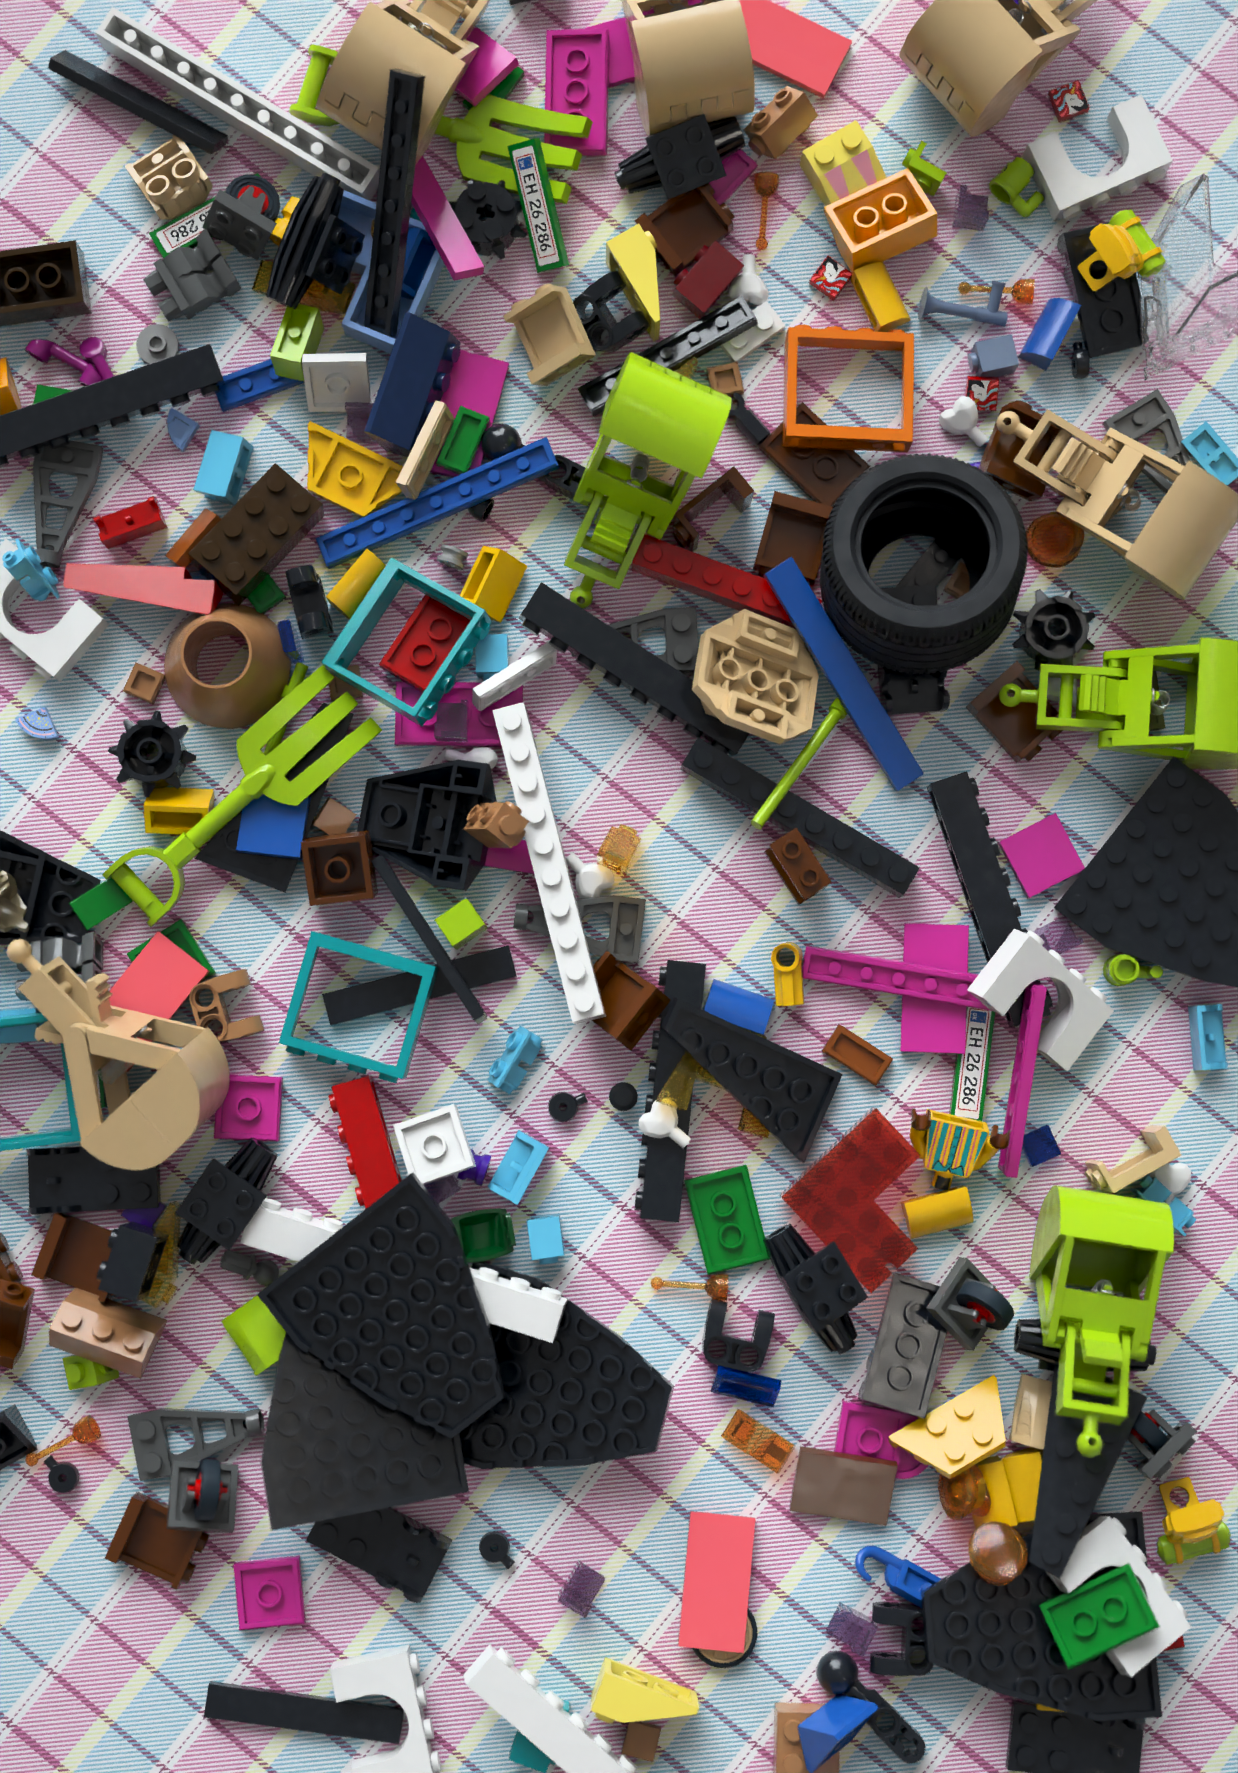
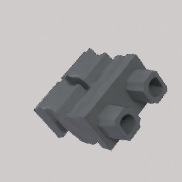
M204 229L197 236L198 247L195 249L189 247L175 249L163 260L159 259L154 262L156 270L143 279L154 297L166 289H169L172 294L171 297L158 304L168 321L183 315L189 320L196 316L195 313L207 309L214 302L219 303L221 298L225 296L231 297L242 290L207 229ZM210 270L213 271V273L210 274V275H206V274H205L206 272H208V271H210Z
M94 932L86 933L82 936V945H78L76 942L65 938H54L44 942L41 940L31 941L32 955L43 966L60 956L85 984L87 980L96 974H103L101 971L103 970V942ZM16 963L17 968L21 972L28 971L22 963ZM27 979L17 980L15 983L16 996L20 1000L29 1001L18 989Z

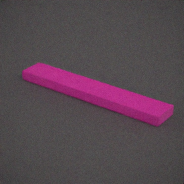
M422 156L415 165L411 203L454 281L483 275L484 265L424 156Z
M806 946L802 967L804 979L992 1011L967 990L978 974Z
M1033 981L1025 988L1003 1134L1010 1130L1011 1136L1008 1147L1000 1149L998 1168L1006 1177L1013 1178L1018 1177L1047 987L1036 981Z

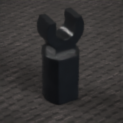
M735 393L733 394V399L738 404V407L730 409L728 418L735 419V425L755 447H758L771 432L751 409L747 410L744 407L745 401L743 397Z

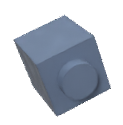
M1012 334L975 342L971 353L968 354L970 371L976 372V376L1000 377L1013 374L1019 366V361Z

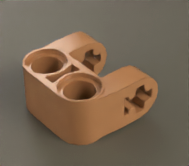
M247 969L230 972L199 983L190 992L189 1000L197 1026L207 1028L213 1020H219L222 1023L223 1031L220 1036L216 1037L220 1043L241 1039L264 1031L260 1015L231 1023L223 994L251 985ZM210 989L214 995L211 1005L203 1007L199 1002V995L203 990Z

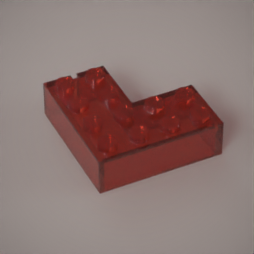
M872 1107L779 1196L825 1246L835 1241L857 1280L870 1293L876 1290L892 1274L885 1267L888 1262L898 1269L918 1250V1247L874 1200L921 1155L877 1108Z

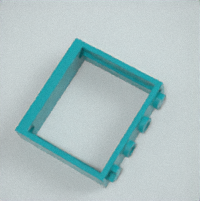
M391 557L321 663L334 676L423 727L425 722L435 715L438 709V702L444 693H448L453 688L456 681L455 677L461 667H465L470 662L473 656V649L479 640H483L489 633L492 621L484 609ZM404 583L471 620L414 707L407 705L347 669Z
M311 931L279 1043L287 1045L286 1052L304 1056L305 1051L318 1054L316 1060L323 1063L335 1065L336 1060L349 1063L347 1069L354 1072L366 1074L367 1069L380 1072L379 1079L392 1083H397L398 1078L406 1079L439 967ZM319 947L423 976L397 1066L293 1036Z
M41 1012L0 1017V1028L45 1023L48 1020ZM64 1043L60 1044L71 1128L0 1137V1151L81 1141Z

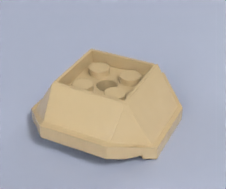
M743 609L732 617L707 629L700 636L692 691L700 698L706 714L718 718L724 724L780 745L806 734L812 728L819 673L812 657L804 646V641L796 629Z

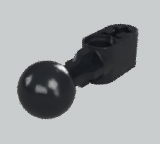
M495 424L488 428L481 442L483 453L490 461L525 446L522 444L517 430L507 424ZM555 455L559 467L566 471L565 476L560 479H554L548 473L538 479L545 482L550 489L573 500L585 467L564 456ZM572 474H575V481L572 480Z
M831 1651L820 1659L816 1674L818 1682L824 1690L831 1694H845L849 1697L875 1703L879 1709L867 1722L874 1733L906 1763L918 1762L924 1756L925 1743L920 1733L875 1689H867L858 1680L857 1664L849 1654L842 1651ZM888 1712L894 1716V1723L889 1729H880L876 1725V1719L881 1713ZM899 1730L908 1741L916 1739L914 1742L916 1750L914 1752L909 1749L903 1752V1743L896 1736Z

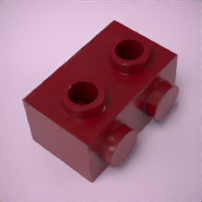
M717 241L710 248L704 245L693 258L697 262L690 271L683 269L673 282L677 287L672 296L699 319L709 311L744 267V264Z

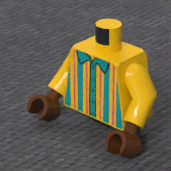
M916 1109L911 1110L909 1137L915 1154L920 1159H923L924 1168L935 1171L931 1185L941 1190H950L954 1175L969 1178L972 1171L979 1170L999 1149L1007 1148L1011 1131L1008 1130L1006 1134H998L999 1126L993 1125L991 1135L989 1136L986 1122L927 1109L925 1115L920 1116L916 1114Z

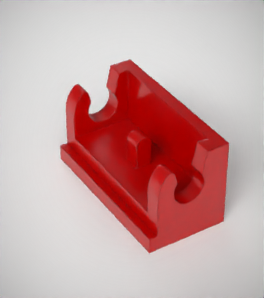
M154 496L149 497L147 501L102 517H94V522L100 530V533H98L100 540L108 549L168 528L158 500Z

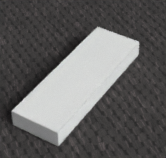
M547 642L474 687L472 693L473 705L478 711H482L556 665L557 649Z

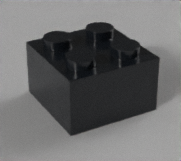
M133 1221L119 1225L118 1230L113 1229L107 1245L111 1249L108 1261L101 1263L97 1273V1280L101 1281L98 1290L134 1302L148 1297L170 1233Z

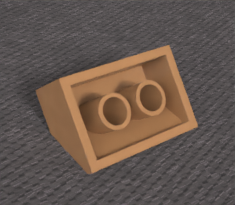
M75 1288L62 1301L49 1328V1346L141 1379L166 1326L167 1320L113 1300L99 1301L98 1295Z
M775 1702L773 1773H810L806 1769L798 1725L825 1704ZM840 1751L813 1773H839Z

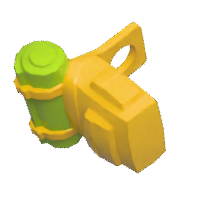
M1131 209L1117 212L1108 224L1100 223L1090 232L1089 239L1097 251L1079 264L1078 270L1092 291H1098L1118 276L1126 279L1137 271L1142 277L1156 275L1166 263L1161 254L1162 250L1160 247L1155 246L1141 225L1142 220ZM1096 261H1104L1108 266L1107 273L1102 279L1096 280L1090 274L1091 265Z
M1189 1477L1163 1483L1159 1486L1167 1516L1162 1520L1165 1535L1158 1537L1157 1554L1166 1565L1173 1563L1181 1564L1184 1560L1211 1552L1214 1554L1220 1553L1222 1549L1229 1547L1231 1534L1227 1525L1222 1521L1225 1514L1219 1502L1213 1499L1199 1503ZM1177 1487L1186 1490L1189 1497L1186 1507L1181 1509L1170 1500L1171 1490Z

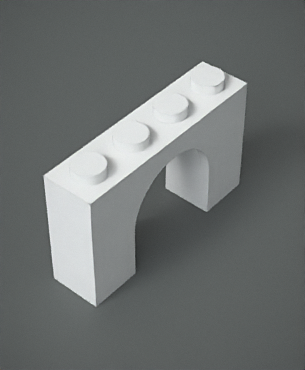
M1142 95L1113 106L1107 117V121L1122 152V167L1109 176L1092 177L1077 170L1071 163L1057 132L1027 144L1022 156L1034 170L1032 177L1039 192L1044 196V202L1053 221L1063 217L1065 221L1073 219L1086 207L1091 205L1093 208L1100 207L1106 204L1111 196L1118 193L1121 196H1125L1135 191L1139 184L1149 181L1150 184L1155 183L1167 175L1166 172L1173 160Z
M5 539L0 545V640L6 637L13 643L9 648L23 660L29 656L37 664L33 669L45 679L49 680L53 676L61 682L110 624L83 601L78 599L52 629L40 634H27L18 631L10 617V602L15 591L21 585L20 580L28 575L17 581L3 566V555L8 551L14 552L18 550L14 544Z
M1014 929L967 990L988 1009L1004 1016L1029 984L1040 978L1050 977L1057 989L1058 1002L1053 1017L1040 1033L1037 1052L1051 1064L1068 1072L1114 1010L1105 1003L1107 997L1094 987L1089 989L1084 984L1087 979L1073 968L1068 970L1063 965L1066 960L1061 955L1051 949L1047 951L1042 946L1044 940L1030 930L1024 933Z
M1099 1516L1085 1527L1061 1579L1047 1571L1046 1573L1061 1592L1070 1593L1101 1568L1107 1566L1119 1568L1127 1563L1131 1564L1161 1628L1106 1653L1121 1675L1132 1677L1188 1631L1191 1625L1185 1619L1188 1617V1614L1183 1606L1176 1600L1172 1601L1165 1592L1167 1585L1163 1579L1155 1572L1152 1574L1145 1565L1147 1558L1136 1545L1131 1546L1124 1535L1127 1532L1123 1525L1116 1518L1111 1519L1110 1516Z
M410 1645L334 1661L329 1671L336 1703L372 1694L385 1695L394 1699L403 1708L409 1724L408 1735L398 1747L388 1752L354 1759L350 1768L351 1773L440 1772L441 1762L438 1751L432 1752L430 1739H434L431 1718L425 1719L423 1706H427L425 1688L423 1685L418 1686L416 1674L420 1673L419 1659L417 1653L411 1654Z

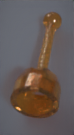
M757 172L754 175L755 191L758 195L762 196L759 238L755 243L756 248L759 250H765L768 246V242L765 239L768 197L774 195L779 186V175L773 172Z
M1019 279L1012 287H1004L1002 293L1011 294L1017 303L1032 305L1035 279ZM961 282L958 285V291L961 294L969 292L990 293L992 286L970 285L968 282Z
M713 1275L708 1278L706 1283L666 1281L660 1277H654L651 1280V1287L655 1290L662 1287L703 1289L711 1298L727 1301L729 1275Z
M91 1415L80 1419L74 1425L72 1435L36 1454H28L25 1458L26 1464L35 1466L39 1459L75 1440L82 1444H89L100 1439L101 1431L96 1420Z

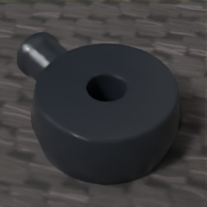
M1075 342L1072 345V374L1076 379L1087 378L1090 368L1089 353L1083 349L1081 342Z
M558 1092L550 1098L548 1112L554 1120L568 1122L576 1116L578 1106L588 1101L584 1093L574 1097L568 1092ZM561 1103H565L567 1105V1109L565 1111H561L559 1109V1105Z
M52 1455L43 1462L50 1469L48 1481L53 1490L59 1493H67L77 1486L79 1471L75 1465L69 1462L58 1463ZM62 1474L66 1476V1480H63L61 1478Z
M491 1531L481 1538L479 1551L486 1561L492 1563L501 1561L506 1569H509L515 1563L508 1555L510 1544L504 1534ZM496 1544L498 1549L493 1550L491 1545Z

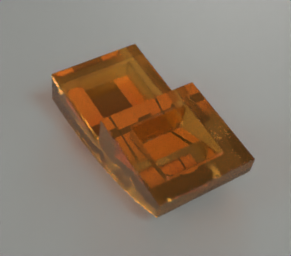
M740 1409L736 1411L721 1435L722 1438L778 1474L796 1445Z

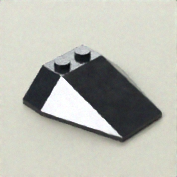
M454 760L367 779L357 832L370 830L372 851L434 886L467 891L485 865L488 847L466 832L464 827L468 823L467 816L475 805L494 803L496 801L490 764Z

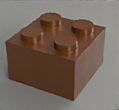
M370 830L308 837L301 842L310 906L374 899L378 894L375 867L371 862L373 860Z

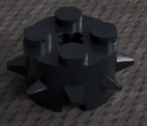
M469 180L468 188L461 193L457 201H448L479 255L491 256V253H494L499 259H504L505 250L510 247L515 238H525L527 235L518 226L517 216L523 211L521 201L514 200L513 196L505 189V181L500 180L498 184ZM491 217L487 218L485 222L481 221L482 218Z
M1041 589L1036 590L1034 606L1028 612L1014 611L1013 616L1021 622L1019 638L1012 645L1014 648L1022 649L1030 658L1035 660L1034 669L1037 671L1040 670L1041 664L1056 665L1059 663L1060 665L1073 666V656L1080 649L1093 650L1095 647L1087 639L1088 623L1095 618L1094 612H1082V607L1073 601V592L1070 590L1063 597L1057 595L1049 598ZM1052 625L1057 627L1055 631L1057 633L1056 636L1050 634L1049 628Z
M155 711L151 719L140 720L136 722L137 724L128 719L123 721L126 733L121 735L117 746L108 748L109 753L118 756V761L122 766L116 778L117 782L120 784L130 780L136 781L142 786L144 797H150L153 789L165 788L169 785L179 789L181 787L180 776L184 773L186 764L196 761V755L187 752L182 741L189 728L186 725L175 728L169 727L165 722H162L160 711ZM154 749H156L158 755L150 760L147 754H152Z

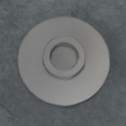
M154 324L141 331L137 338L136 347L141 359L147 364H152L177 355L179 341L173 330L169 327Z

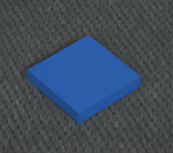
M264 794L259 799L252 800L242 809L236 851L239 853L301 860V842L305 839L311 797L308 796L298 806L277 802Z

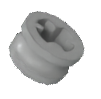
M442 544L441 550L443 553L437 556L436 560L448 567L463 570L464 564H462V561L468 558V553L459 548Z

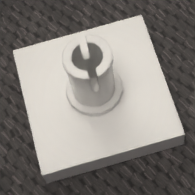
M337 351L329 354L302 355L308 412L371 411L372 399L367 353H346L344 351L337 353Z
M455 1104L393 1125L408 1175L414 1172L423 1185L476 1167Z

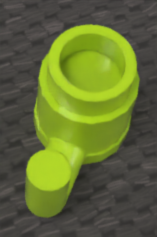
M1016 157L1012 162H1008L988 184L990 191L999 201L1011 205L1025 218L1029 217L1044 201V196L1038 191H1035L1026 202L1019 195L1030 183V178L1034 175L1032 166L1021 157Z
M1120 954L1113 955L1106 960L1103 966V975L1111 985L1124 986L1134 982L1137 978H1160L1163 975V969L1158 965H1139L1134 957Z

